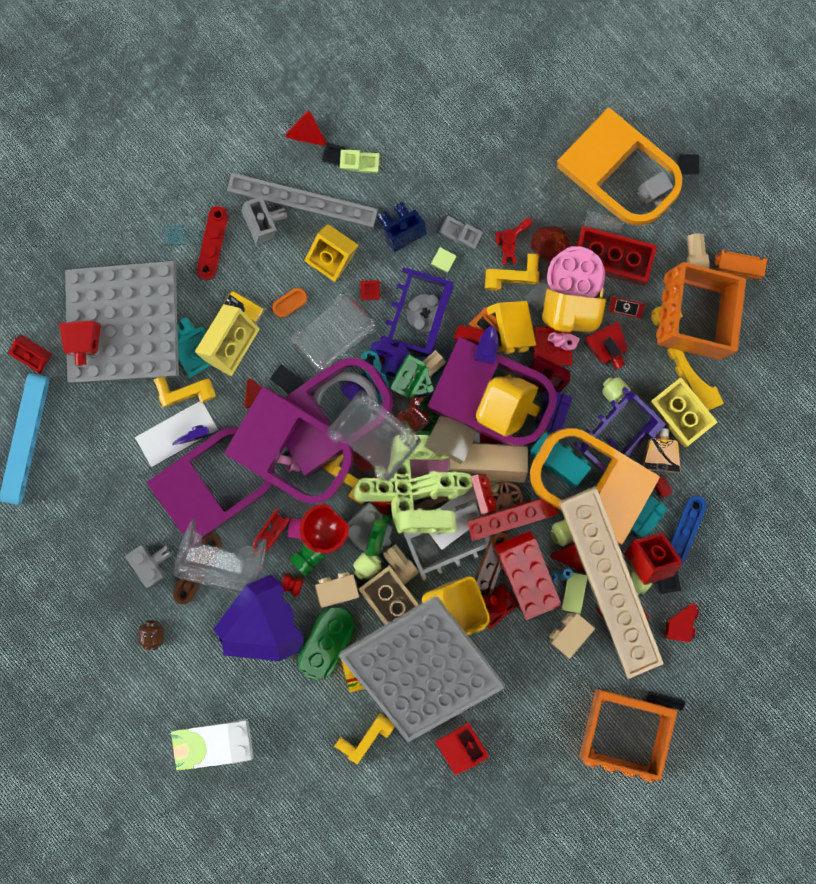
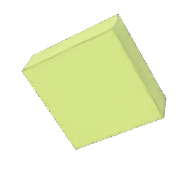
M440 247L431 265L448 274L457 256Z

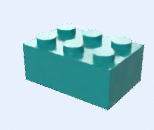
M544 432L528 452V455L535 459L544 441L552 433L549 432L547 434ZM556 442L543 466L570 487L575 488L591 469L588 465L589 462L582 456H575L573 454L574 450L568 445L564 444L562 446Z

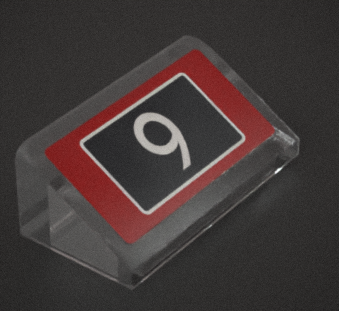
M610 294L605 314L643 322L648 302Z

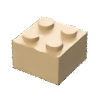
M345 572L338 574V579L331 580V577L318 580L319 584H316L315 587L321 608L359 598L360 594L355 575Z
M574 612L572 614L568 613L562 619L563 625L551 632L549 635L551 639L548 641L569 659L595 629L578 613Z

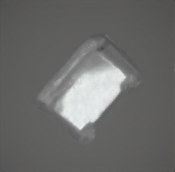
M341 293L331 307L302 331L298 330L291 336V344L317 374L329 368V364L331 366L335 364L337 360L357 343L367 338L366 333L372 335L378 330V324L349 293Z
M361 390L326 431L329 433L328 436L336 443L346 442L374 465V470L376 471L374 474L383 481L385 479L387 482L421 442L417 434Z

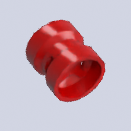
M285 573L281 583L284 592L291 591L292 595L298 597L304 579L301 577L295 579L292 574Z

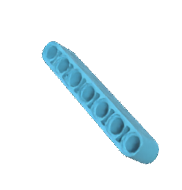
M34 373L27 375L1 487L0 502L21 505L49 387L48 376Z

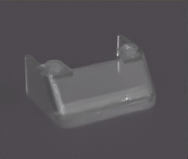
M196 520L190 522L182 537L175 561L173 574L176 577L235 593H240L247 584L254 582L264 566L266 539L261 541L257 549L251 546H244L235 553L201 544L202 536L195 532Z

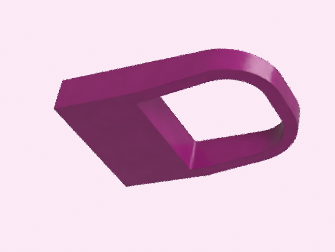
M459 337L427 406V410L456 420L478 433L510 446L522 447L534 443L544 433L556 406V392L551 381L543 374L497 353L494 365L476 361L478 345ZM497 367L535 381L546 391L548 405L539 427L533 434L522 438L510 435L505 437L483 426L474 419L486 387Z
M346 358L322 371L284 398L333 427L313 396V392L347 368L362 367L365 369L381 392L383 405L379 415L373 421L347 437L351 446L354 447L388 421L393 409V397L384 379L372 364L358 358ZM301 419L286 445L306 476H312L343 454V449L338 441Z
M262 387L224 452L226 456L296 499L306 503H320L333 497L341 487L353 463L352 446L345 435L268 387ZM301 419L334 438L343 449V465L329 489L320 495H309L272 472L274 465Z
M229 427L217 432L146 482L190 546H194L206 535L211 534L260 499L273 485L265 479L259 489L225 512L193 467V461L225 438L234 436L239 427Z

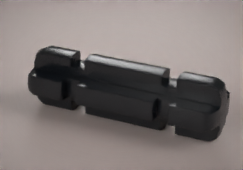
M648 692V702L654 704L656 702L658 705L670 708L675 707V709L681 711L684 710V700H675V698Z

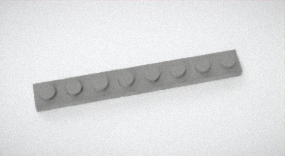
M231 173L227 188L228 193L252 199L262 197L264 202L372 229L374 228L378 213L376 208Z

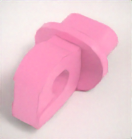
M554 332L548 336V341L554 342V346H561L566 351L575 349L580 338L569 333L558 334Z
M289 454L288 457L280 455L277 463L285 465L288 472L292 470L300 472L301 470L292 454Z

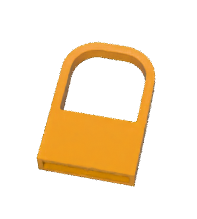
M609 107L557 160L558 169L615 216L631 225H646L656 221L677 200L682 188V174L678 165ZM636 148H639L643 153L665 168L674 179L672 192L656 209L642 215L630 213L600 188Z
M564 428L553 432L544 441L531 465L530 480L534 491L543 500L561 510L559 502L562 500L549 493L542 484L541 468L558 440L567 436H574L611 458L596 488L617 543L623 544L660 476L582 430Z

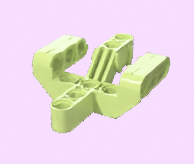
M430 435L395 436L391 441L388 466L389 479L363 478L358 481L353 489V496L358 501L391 502L392 520L398 533L455 532L457 528L454 511H441V509H436V511L414 510L413 501L429 496L432 499H437V497L454 499L465 495L473 485L471 475L468 473H456V471H431L428 475L411 479L410 459L444 460L449 458L445 454L440 457L425 447ZM396 470H401L403 475L398 474ZM440 481L445 482L447 487H444ZM459 482H463L466 487L461 486ZM359 487L365 488L367 492H362ZM379 487L384 488L386 493H382ZM398 488H402L405 493L399 492ZM399 506L405 507L406 511L400 510Z

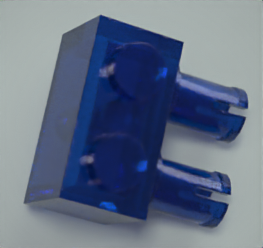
M404 202L399 203L401 207L398 204L394 207V210L400 217L396 221L392 220L388 211L383 212L385 216L382 213L378 215V220L384 226L385 239L394 253L427 235L425 222L416 209L409 212Z

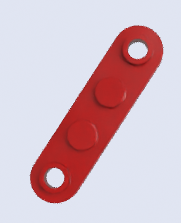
M215 206L209 212L197 265V274L205 281L212 280L216 276L226 232L228 213L221 206ZM219 212L221 213V217L216 218L215 214ZM205 267H208L209 272L204 273L203 269Z

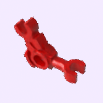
M529 217L514 229L511 228L502 233L500 231L496 232V245L500 246L501 241L503 244L501 253H505L502 259L503 266H506L507 258H511L513 265H516L517 260L513 253H516V240L521 232L533 225Z

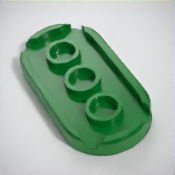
M334 606L325 609L319 615L297 659L298 668L306 678L316 681L328 677L333 672L340 659V652L346 648L355 629L350 612L342 607Z

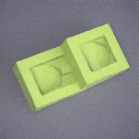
M341 150L340 169L379 174V153Z

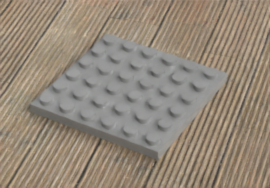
M168 261L65 270L66 323L81 321L101 323L97 354L87 355L86 366H75V356L67 355V383L179 376L176 262Z
M437 595L344 649L339 654V657L407 742L505 688L504 682Z

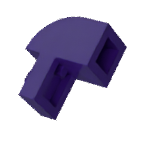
M387 340L373 342L370 347L371 351L385 358L380 372L394 379L404 359L409 354L407 348L401 342L391 344Z

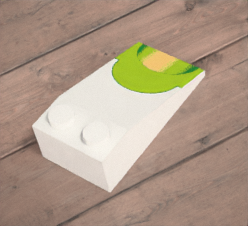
M248 719L171 731L176 770L236 763L254 758Z

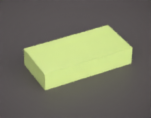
M573 573L572 577L566 580L561 610L581 614L587 575Z

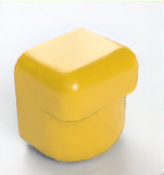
M602 287L595 298L561 294L546 288L542 313L544 323L562 332L596 331L600 327L606 303V299L603 298L604 287Z
M493 378L488 383L476 412L477 421L505 437L518 432L522 428L528 414L535 417L538 416L541 407L533 403L538 387L520 378Z
M465 577L448 582L426 592L422 597V603L437 595L467 635L479 632L489 624V613L479 586L473 577Z

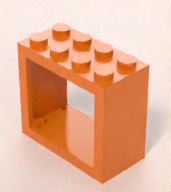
M682 262L668 271L663 280L665 288L661 296L663 303L662 309L659 312L660 325L656 332V338H658L657 345L717 360L738 352L746 278ZM684 284L721 294L715 342L678 333Z
M595 688L579 757L585 765L597 768V765H601L606 771L616 773V770H620L621 773H624L623 775L633 778L636 775H640V778L652 783L655 780L661 781L677 710ZM610 701L659 714V726L650 763H647V766L595 753L594 749L591 748L602 702Z

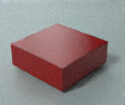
M379 280L360 281L361 301L380 300Z

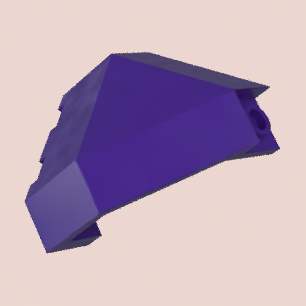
M272 574L247 584L214 627L213 631L219 636V641L223 646V655L281 661L301 651L304 645L303 634L300 628L296 630L293 623L294 613L290 604L285 603L281 594L284 592L283 587Z

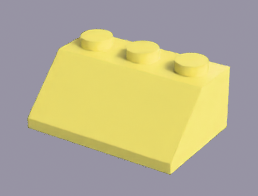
M223 304L195 352L208 364L232 376L260 329L240 308Z
M681 377L648 403L656 415L666 423L665 426L670 429V432L683 448L689 446L717 423V420Z

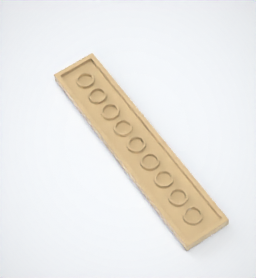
M590 488L560 501L559 505L626 677L630 679L664 664L597 488Z

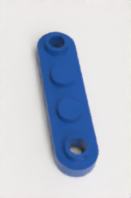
M693 496L687 500L670 542L683 564L706 510V501L700 496ZM694 502L698 503V509L692 507Z

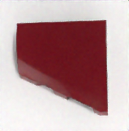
M538 355L529 366L530 369L546 376L553 384L556 392L560 393L570 382L569 370ZM525 377L522 378L523 380L537 386V392L545 391L544 388L537 382L527 379Z

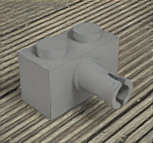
M662 171L645 181L637 189V196L642 203L645 202L648 205L652 202L658 207L665 199V194L673 186L665 172ZM669 207L662 217L672 212L673 209Z
M262 197L244 202L241 211L255 244L272 240L277 231L274 222L287 219V214L283 212L285 211L283 207L268 212Z
M140 545L125 556L146 588H152L166 578L159 564L173 556L172 552L168 551L170 549L167 545L153 555L149 553L145 546Z

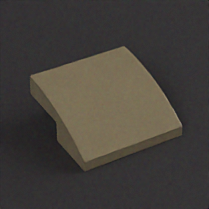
M440 415L425 447L440 457L445 454L461 464L466 458L477 431L456 420Z

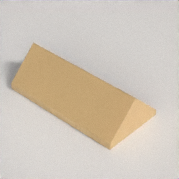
M472 443L463 463L459 464L449 458L448 472L468 473L471 477L478 474H486L490 481L524 483L528 473V446L515 447L507 444Z

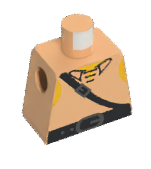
M662 428L658 433L657 439L650 438L648 440L642 461L643 467L650 471L680 472L678 441L669 440L670 429Z

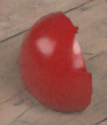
M323 503L315 505L306 511L301 519L299 531L301 540L307 548L317 553L326 554L334 552L343 546L348 538L350 527L328 504Z

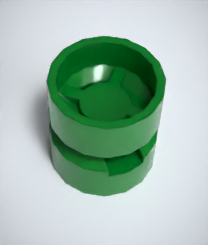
M305 544L302 545L301 552H295L289 558L291 563L304 576H307L314 569V564L318 565L325 559L322 553L312 551Z

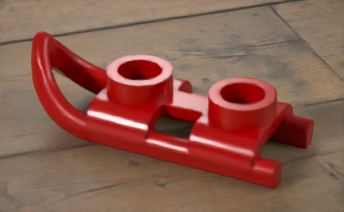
M277 508L253 542V552L257 557L264 555L273 546L291 520L290 517H287L285 520L278 515L279 510ZM271 523L273 527L270 531H267L266 529ZM259 539L263 541L265 544H267L265 549L260 553H258L257 551V542Z

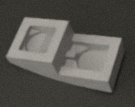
M446 216L438 233L459 244L475 249L483 232L467 223L463 224L450 216Z

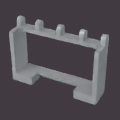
M474 500L455 507L456 519L473 512L476 518L481 516ZM403 533L423 581L427 580L425 573L437 569L440 575L443 573L441 567L454 561L456 566L459 567L461 565L458 559L473 554L474 559H478L477 552L487 548L490 540L489 536L484 537L485 542L429 566L421 567L410 539L423 533Z

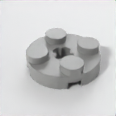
M422 294L413 298L407 308V320L410 326L419 332L429 333L440 300L436 296ZM423 309L430 310L429 318L421 317L420 313L423 312Z

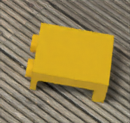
M527 301L502 302L487 307L488 315L496 314L502 343V346L498 347L497 352H503L506 355L515 353V350H518V353L528 352L530 347L536 346Z

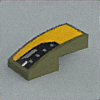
M230 289L221 304L222 306L225 304L240 308L256 325L266 310L263 306L233 289Z

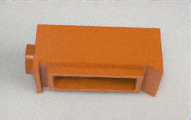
M722 250L719 255L716 254L714 266H716V271L761 280V277L765 276L768 258L760 260V257L729 251L724 253V250Z

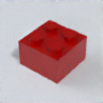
M664 533L633 540L624 553L644 585L673 577L683 565L682 560Z

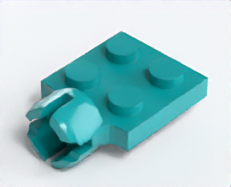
M182 318L179 320L180 327L177 324L178 361L191 379L212 365L205 362L195 352L206 334L203 326L194 328L188 318Z

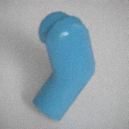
M552 569L549 574L552 582H556L557 579L564 581L571 578L573 572L571 569Z

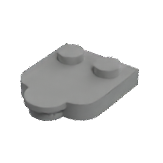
M371 502L347 521L350 527L348 536L364 552H366L370 531L373 530L375 519L381 520L382 514ZM388 523L380 553H384L391 546L389 536L392 533L390 523Z

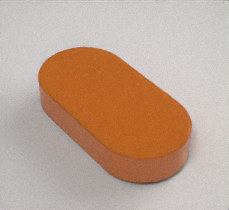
M301 288L292 289L273 303V313L278 318L288 317L306 304L307 294Z

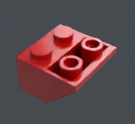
M469 721L435 741L455 775L489 758Z

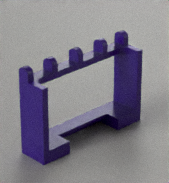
M403 267L402 272L408 274L405 285H397V288L403 290L399 303H391V306L397 308L394 321L386 320L385 324L392 327L389 336H381L380 340H387L391 344L401 342L394 340L393 336L412 278L444 287L425 349L401 342L408 351L429 356L434 351L437 334L446 306L451 298L454 282Z
M624 387L622 389L625 393L623 398L618 403L612 400L610 403L614 408L605 418L601 414L598 416L601 422L592 432L589 429H586L585 432L596 438L625 404L632 399L651 419L621 451L622 454L629 457L646 436L654 439L666 423L636 394ZM578 442L573 444L601 472H605L606 468L587 451L588 444L585 442L581 445Z

